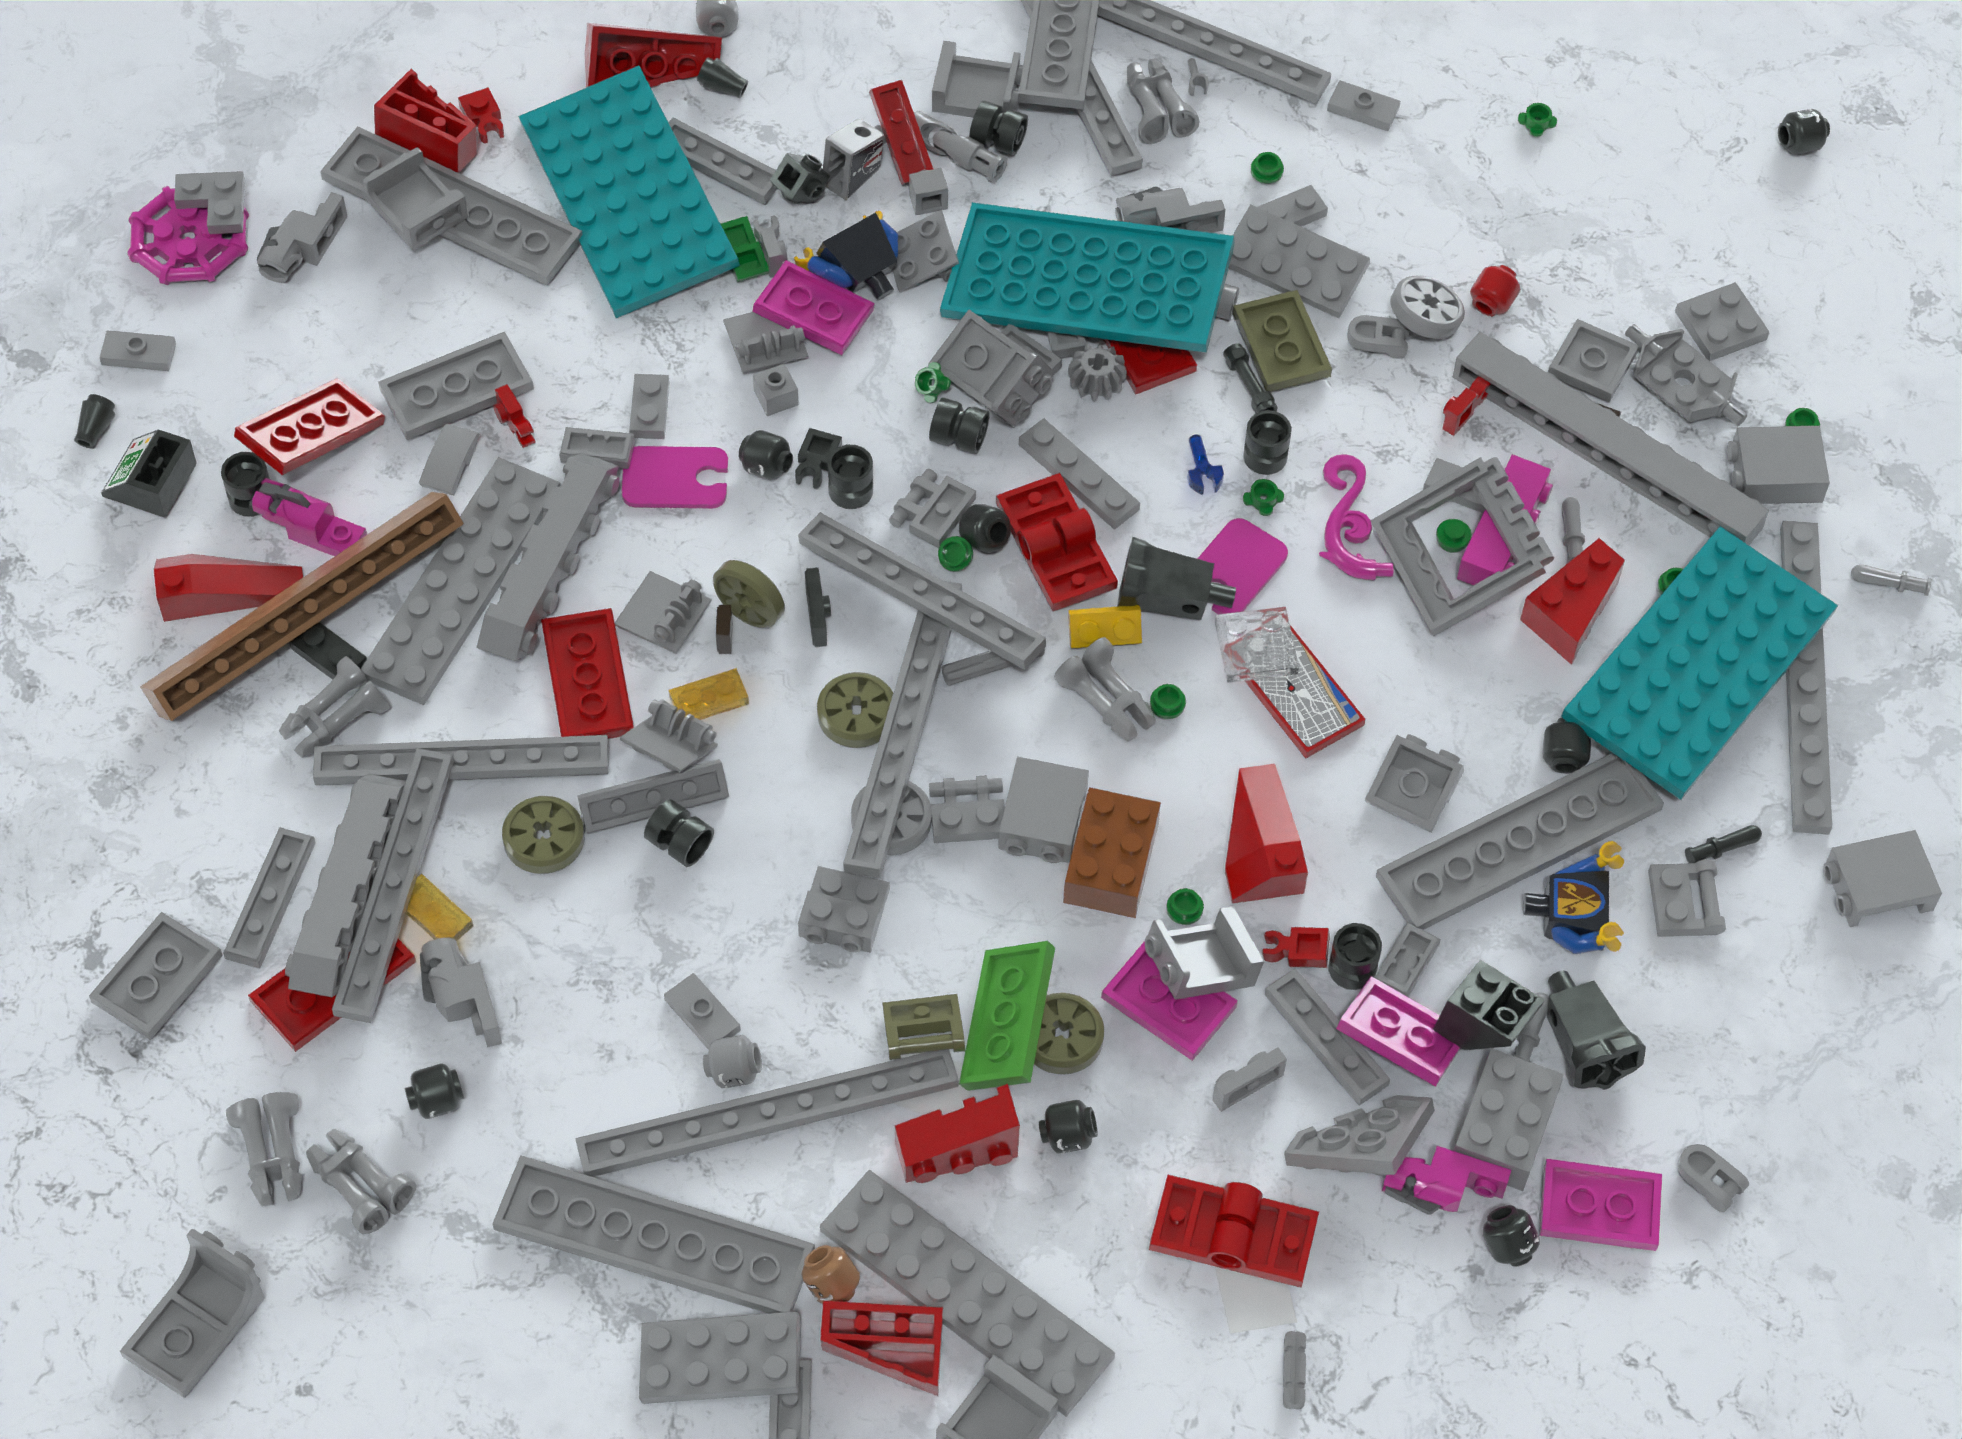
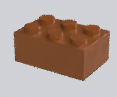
M1089 787L1065 879L1063 903L1136 918L1159 824L1161 802Z

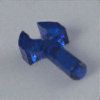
M1198 434L1192 435L1188 441L1196 467L1195 469L1188 470L1187 480L1189 487L1203 495L1204 484L1202 478L1203 475H1206L1208 479L1212 480L1214 492L1216 493L1223 483L1224 471L1222 465H1211L1207 458L1202 437Z

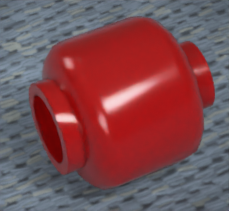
M1505 265L1485 267L1470 290L1473 306L1487 316L1492 317L1495 314H1505L1521 290L1520 284L1516 279V273Z

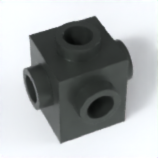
M787 153L770 181L782 191L781 194L793 203H799V201L814 203L824 192L825 184L830 175L821 168L823 164L816 157L810 154L802 156Z

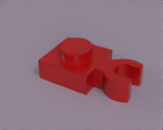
M489 87L458 97L462 113L477 125L481 142L484 144L488 143L487 132L496 131L500 138L504 137L503 124L500 121L501 112Z
M1478 376L1469 389L1465 388L1458 397H1451L1443 409V414H1445L1443 430L1454 436L1472 417L1474 409L1487 398L1488 393L1485 391L1491 383Z
M508 384L496 388L497 404H494L493 408L501 424L507 423L511 432L515 433L522 448L535 443V439L531 434L534 430L530 422L523 415V409Z
M1291 927L1290 936H1284L1282 933L1274 930L1265 932L1266 944L1277 945L1273 949H1263L1265 961L1278 962L1284 957H1288L1290 967L1327 968L1330 941L1329 928Z

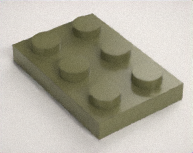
M1298 290L1233 305V316L1266 391L1272 392L1331 377L1332 367Z

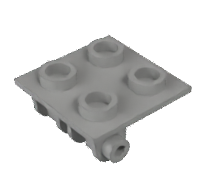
M942 210L897 232L898 257L892 271L900 293L937 274L945 281L949 280L952 267L959 264Z
M754 312L723 319L743 374L808 357L803 342L805 336L802 327L795 328V326H790V329H787Z
M649 571L615 621V626L677 654L712 599L701 594L700 589L702 587L695 580L691 579L689 582L680 585Z
M654 699L648 708V712L652 716L620 737L622 742L632 746L635 751L646 754L661 762L666 768L680 773L718 746L717 743L713 742L717 733L712 730V725L694 718L691 714L685 717L684 710L679 709L677 711V707L663 699L660 701Z

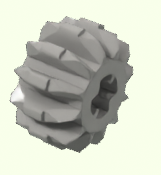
M1101 342L1097 348H1092L1086 344L1083 352L1075 351L1073 361H1071L1068 368L1072 389H1079L1081 398L1088 394L1091 395L1094 402L1098 396H1103L1109 400L1112 393L1120 392L1122 383L1126 380L1127 370L1124 366L1125 360L1123 355H1116L1114 346L1107 350L1103 349Z

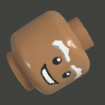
M823 1245L810 1252L804 1260L805 1265L801 1275L816 1301L823 1304V1301L848 1302L852 1299L855 1289L859 1284L860 1274L846 1251L840 1247Z

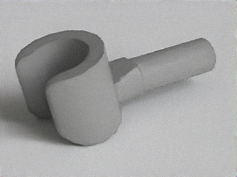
M1190 58L1188 65L1191 78L1188 93L1189 95H1194L1195 86L1199 85L1203 87L1204 94H1207L1209 79L1206 75L1198 72L1196 60Z

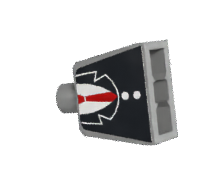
M857 119L826 138L822 168L830 175L825 184L826 188L847 200L879 170L883 145L887 143L881 125L872 127L865 121Z

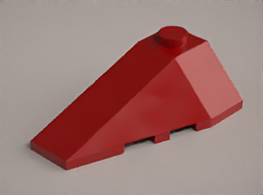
M587 23L585 44L586 88L637 66H640L650 87L698 76L703 63L708 57L713 60L716 58L720 60L722 37Z
M199 554L156 559L154 566L156 597L164 622L260 607L304 577L302 566Z
M1275 764L1239 768L1225 865V876L1232 904L1298 895L1305 892L1308 869L1301 840Z

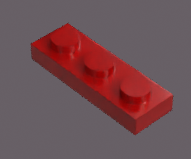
M898 80L871 89L869 94L901 185L909 184V174L918 173L922 170H933V166L902 80Z

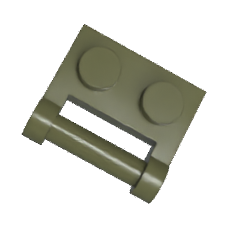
M957 994L882 1003L889 1060L901 1059V1055L947 1049H953L954 1052L965 1051L964 1033ZM951 1031V1034L899 1040V1037H909L932 1033H945Z

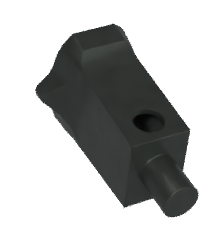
M1132 537L1119 589L1117 606L1139 605L1141 611L1201 620L1207 603L1232 608L1236 587L1211 582L1214 563L1164 550L1149 544L1145 540Z
M1564 970L1554 973L1549 978L1548 984L1554 993L1549 995L1547 1019L1570 1065L1569 1075L1574 1087L1582 1089L1599 1087L1603 1090L1609 1089L1618 1080L1633 1073L1644 1064L1646 1046L1637 1035L1632 1033L1623 1024L1595 981L1576 986L1569 973Z

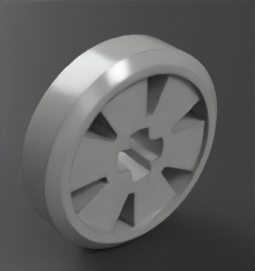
M1409 276L1402 279L1397 284L1390 300L1392 311L1397 319L1409 330L1428 338L1443 339L1454 335L1465 316L1463 303L1457 294L1444 283L1426 276Z
M908 781L887 855L904 854L917 848L926 839L931 829L932 808L925 792L910 781ZM866 786L859 791L852 804V829L856 822Z

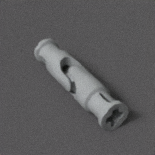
M921 111L914 112L927 149L940 155L948 154L959 166L969 171L974 169L988 176V181L992 183L1001 178L1007 166V156L1003 154L998 156L984 149L982 143L971 137L958 136L954 129ZM936 127L944 128L934 134V147L931 146L928 141L930 132ZM982 160H986V161L989 162L990 164L987 165V164L983 163Z

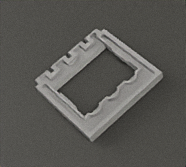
M1480 457L1370 520L1433 636L1545 574L1544 566L1554 560V556L1544 538L1538 537L1540 531L1528 510L1523 509L1524 503L1512 482H1507L1509 477L1497 457L1485 462ZM1474 487L1516 564L1503 572H1496L1468 588V592L1454 599L1412 522Z

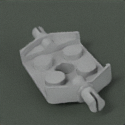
M1632 324L1626 330L1625 336L1639 345L1638 352L1640 355L1633 376L1689 422H1694L1714 416L1720 418L1724 415L1736 424L1737 427L1745 421L1747 415L1734 406L1730 400L1738 374L1735 372L1732 378H1730L1682 339L1683 329L1654 334L1653 336L1647 335L1635 324ZM1686 378L1692 385L1681 386L1675 379Z

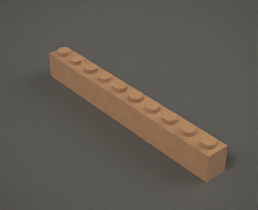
M430 492L140 686L157 715L173 721L464 524L447 494Z

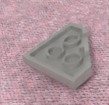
M1396 1095L1383 1100L1384 1107L1366 1114L1360 1108L1334 1118L1335 1125L1317 1132L1313 1126L1298 1131L1284 1152L1286 1165L1303 1167L1305 1169L1339 1170L1345 1173L1354 1171L1374 1173L1380 1176L1395 1175L1434 1113L1433 1099L1429 1097Z

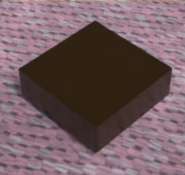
M719 605L717 607L716 645L719 654H731L733 623L731 605Z

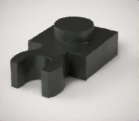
M809 428L798 453V463L801 464L795 470L796 484H800L804 476L811 475L813 476V488L818 489L822 483L821 469L828 471V458L836 448L842 446L841 436Z

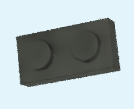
M320 622L289 642L294 652L332 680L337 675L336 665L345 656L350 658L360 669L367 660L364 654Z

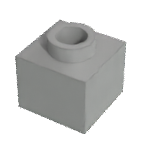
M942 168L922 170L918 173L909 174V196L915 215L948 209V186Z
M785 363L753 374L754 392L767 416L799 405L798 388Z

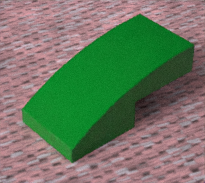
M745 216L720 223L739 260L740 266L731 269L736 281L741 282L768 274V264L760 242L755 239L748 217Z

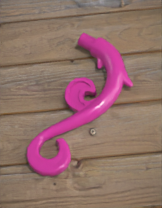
M1341 454L1331 457L1325 463L1323 469L1324 480L1331 487L1337 490H1344L1347 487V482L1338 477V473L1344 470L1352 471L1356 476V481L1330 513L1324 533L1327 552H1320L1319 555L1335 564L1346 574L1358 579L1375 580L1376 577H1393V563H1376L1375 559H1364L1359 553L1354 556L1344 547L1340 537L1343 527L1349 526L1351 528L1345 531L1344 538L1352 543H1363L1369 539L1372 531L1371 521L1366 514L1360 511L1349 510L1363 489L1366 480V468L1359 459L1351 455Z

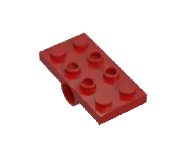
M1060 473L996 495V504L1009 517L1011 533L1052 611L1117 589L1118 580L1096 541V531L1091 516L1085 508L1079 509Z
M1168 1174L1149 1250L1302 1288L1319 1211L1262 1198L1263 1194L1259 1189L1246 1183L1231 1182L1222 1188Z

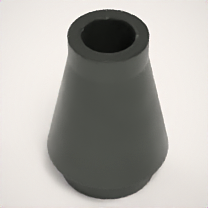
M708 57L703 63L697 81L703 84V88L734 95L738 98L742 97L748 85V80L742 78L718 58L713 60Z
M90 394L87 400L82 401L78 429L74 441L80 446L90 449L94 448L96 441L115 417L113 411L115 404L109 399L96 394Z

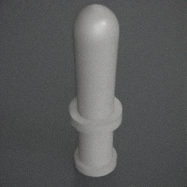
M1573 497L1566 498L1562 503L1566 528L1564 544L1569 550L1568 563L1583 551L1582 545L1585 543V535L1581 533L1580 505L1578 500Z
M1862 564L1854 566L1851 571L1853 579L1858 582L1898 588V592L1902 593L1905 589L1924 593V595L1928 596L1932 582L1931 578L1927 580L1907 576L1908 572L1906 571L1898 574Z
M1542 992L1536 995L1545 1001L1517 1037L1519 1044L1515 1055H1513L1529 1062L1533 1048L1539 1045L1540 1038L1538 1034L1548 1011L1549 996Z

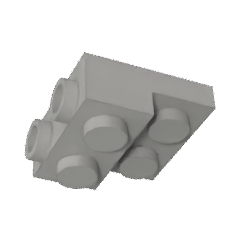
M1407 734L1405 739L1396 735L1365 798V802L1432 833L1446 803H1449L1464 772V767L1462 764H1459L1460 758L1446 750L1441 749L1438 754L1427 749V743L1416 736Z
M818 866L811 890L807 892L798 921L799 937H803L814 944L829 943L838 945L849 952L864 951L871 953L890 890V882Z

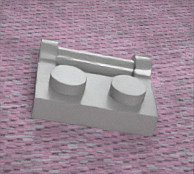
M1706 859L1696 863L1650 865L1648 874L1658 937L1718 935L1725 932V919L1723 916H1720L1714 878L1717 875L1715 861ZM1690 880H1700L1705 912L1704 919L1695 918Z

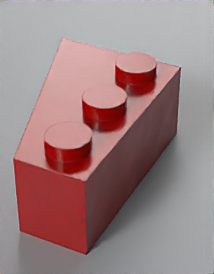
M412 68L374 104L375 134L410 151L418 147L423 152V157L457 173L477 155V125L451 102L446 104L440 99L435 88L431 85L428 87L424 85Z
M1598 538L1526 597L1520 620L1572 665L1583 642L1590 634L1595 621L1602 613L1619 583L1625 559Z
M1008 1084L997 1088L998 1095L978 1103L974 1096L962 1100L964 1108L943 1115L942 1111L938 1109L895 1125V1145L905 1182L916 1181L917 1183H926L934 1180L938 1175L951 1172L958 1175L965 1174L978 1166L986 1164L1000 1166L1009 1163L1013 1158H1017L1020 1124Z
M823 1301L820 1338L823 1351L938 1396L943 1307Z

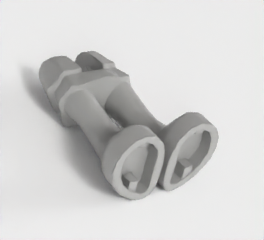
M1157 58L1149 59L1148 69L1150 77H1145L1138 62L1129 64L1127 66V83L1131 86V92L1139 99L1144 109V115L1138 125L1141 139L1147 144L1160 142L1166 137L1169 123L1174 135L1177 137H1186L1193 134L1199 127V117L1196 111L1190 105L1183 102L1171 84L1172 78L1165 66ZM1160 95L1162 97L1167 108L1168 115L1159 104L1156 98L1157 96Z
M1103 637L1093 642L1086 649L1082 660L1078 656H1073L1062 663L1055 672L1054 678L1062 687L1080 694L1103 716L1104 724L1111 726L1113 732L1130 741L1137 737V730L1125 714L1127 710L1144 729H1149L1155 724L1156 719L1149 703L1143 700L1138 691H1134L1113 669L1111 660L1114 648L1112 643ZM1088 672L1116 698L1114 702L1097 687Z
M347 656L342 658L336 665L337 675L330 684L308 703L300 705L295 714L290 713L279 729L284 740L289 739L305 726L312 731L294 749L302 758L313 754L314 746H322L332 742V738L358 715L366 711L380 715L390 708L379 690L371 681H368L340 708L322 721L319 716L348 691L359 687L366 681V676L361 669Z
M275 1092L268 1093L262 1097L275 1158L268 1159L261 1126V1109L258 1100L247 1098L226 1109L229 1125L242 1131L249 1157L250 1170L248 1176L253 1182L250 1188L262 1207L273 1205L271 1181L283 1179L282 1185L288 1201L298 1199L300 1195L302 1174L298 1173L300 1162L295 1159L289 1130V1118L296 1115L299 1111V1099L295 1093Z
M332 1129L326 1134V1137L337 1152L329 1158L322 1149L313 1144L306 1151L308 1161L314 1173L320 1174L323 1182L330 1186L332 1185L354 1210L352 1214V1224L361 1234H370L379 1230L387 1223L388 1212L386 1208L396 1215L406 1207L416 1191V1183L405 1174H398L392 1178L387 1177L363 1152V1146L354 1143V1138L341 1131ZM353 1171L358 1174L380 1198L385 1207L377 1200L371 1199L348 1175Z

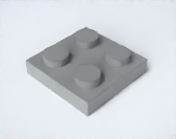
M1736 282L1680 302L1676 306L1675 313L1705 358L1709 361L1768 339L1769 330Z
M1577 319L1549 366L1548 373L1555 375L1560 381L1610 402L1636 357L1639 345Z

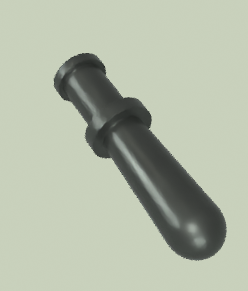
M1749 825L1718 839L1715 837L1708 838L1705 844L1694 848H1686V859L1689 863H1696L1709 857L1714 859L1720 858L1724 852L1758 842L1761 839L1762 831L1756 825Z

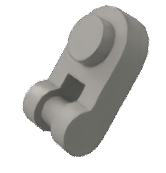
M1361 315L1355 317L1350 322L1347 338L1349 343L1356 349L1387 353L1392 358L1400 359L1407 355L1408 343L1405 341V338L1409 335V329L1395 318ZM1382 334H1389L1390 337H1384Z
M1690 1145L1684 1149L1678 1161L1680 1176L1705 1196L1710 1205L1719 1212H1725L1733 1204L1732 1198L1736 1194H1742L1749 1186L1748 1179L1739 1170L1705 1145ZM1716 1175L1724 1180L1722 1187H1719L1712 1181Z

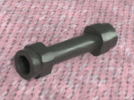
M1239 343L1227 347L1223 352L1226 363L1230 370L1238 372L1252 397L1251 406L1255 413L1265 410L1277 411L1278 407L1271 392L1263 390L1249 366V354L1246 349Z

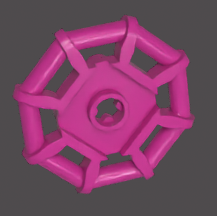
M169 186L163 187L162 192L138 212L131 213L128 219L131 224V237L127 255L132 262L139 263L158 277L161 284L169 285L171 282L207 280L210 283L215 281L217 274L239 256H245L248 251L246 244V220L249 217V213L245 207L243 233H232L231 239H224V233L209 234L207 228L208 208L176 209L174 201L175 188L170 189ZM168 205L169 211L157 221L152 219V217ZM144 231L154 234V242L144 244ZM188 232H193L195 235L193 239L190 237L181 239ZM222 252V253H221L219 256H217L212 262L209 263V261H210L212 258H214L218 253ZM159 255L161 258L166 260L167 263L161 264L154 257ZM184 263H193L194 267L180 268L185 267Z

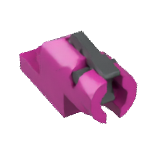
M265 478L262 481V487L259 492L256 491L253 496V511L261 514L266 520L286 527L288 539L334 557L367 535L366 528L335 517L330 503L307 495L287 484Z
M1437 1146L1431 1165L1425 1164V1159L1405 1157L1395 1175H1386L1382 1191L1388 1196L1428 1215L1433 1214L1438 1209L1457 1212L1465 1187L1473 1189L1476 1194L1483 1197L1503 1199L1512 1170Z

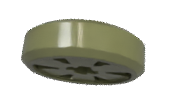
M728 560L714 573L713 586L719 600L723 605H731L732 614L744 623L759 628H770L784 614L785 604L779 589L766 574L753 565L738 560Z
M852 672L832 679L822 689L817 701V718L822 731L829 739L846 747L862 748L878 743L892 700L893 691L883 680L868 673ZM853 706H861V714H853Z
M536 796L526 799L517 804L504 820L502 839L505 852L516 866L531 873L547 874L562 870L570 865L582 850L584 844L582 819L578 811L563 799L553 796ZM541 830L545 833L546 830H549L550 837L545 839L542 836L539 840L537 839L536 832Z
M1053 993L1047 995L1034 1065L1053 1074H1072L1090 1066L1100 1054L1104 1040V1024L1098 1010L1089 1001L1075 994ZM1059 1028L1063 1032L1069 1029V1038L1065 1039L1062 1035L1055 1037L1056 1029Z

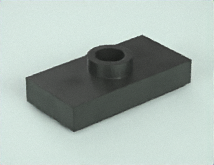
M819 567L806 568L805 589L812 643L815 647L827 646L825 617H831L829 595L822 596Z

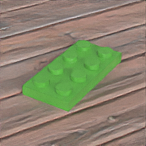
M1049 941L985 950L959 1085L967 1091L1000 1087L1006 1084L1031 1083L1055 947Z

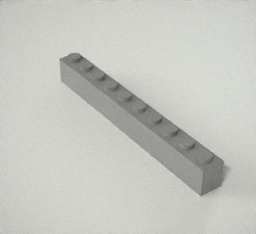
M1479 332L1456 357L1452 376L1454 379L1469 388L1478 376L1487 380L1491 384L1485 391L1488 393L1486 399L1708 537H1711L1721 526L1750 545L1763 529L1769 509L1764 507L1758 500L1733 488L1729 482L1715 477L1704 470L1698 463L1689 461L1675 452L1669 445L1655 440L1641 428L1629 424L1616 416L1612 410L1595 403L1583 392L1569 387L1555 375L1543 371L1532 364L1526 357L1518 355L1503 346L1498 340Z

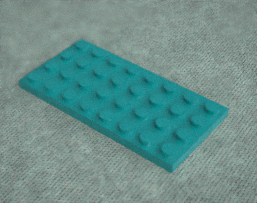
M640 66L518 116L570 225L582 230L583 235L579 239L580 246L615 318H619L740 266L738 257Z
M972 202L956 254L959 264L952 267L941 303V317L961 320L970 309L989 324L1004 326L1009 324L1019 328L1207 353L1235 245L1234 236Z
M1720 526L1565 707L1561 717L1568 722L1578 724L1593 740L1682 800L1832 617L1838 605Z

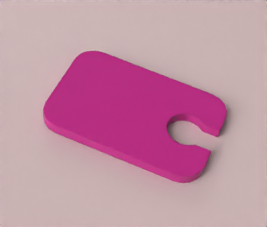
M635 446L629 469L623 468L622 499L626 505L635 508H718L726 501L727 483H715L706 486L700 484L696 478L701 471L708 469L714 470L717 473H728V456L724 450L717 447Z
M1236 518L1228 522L1197 558L1214 563L1211 582L1236 587L1232 608L1213 604L1211 610L1227 619H1233L1241 615L1285 563L1288 557L1286 545L1245 519Z

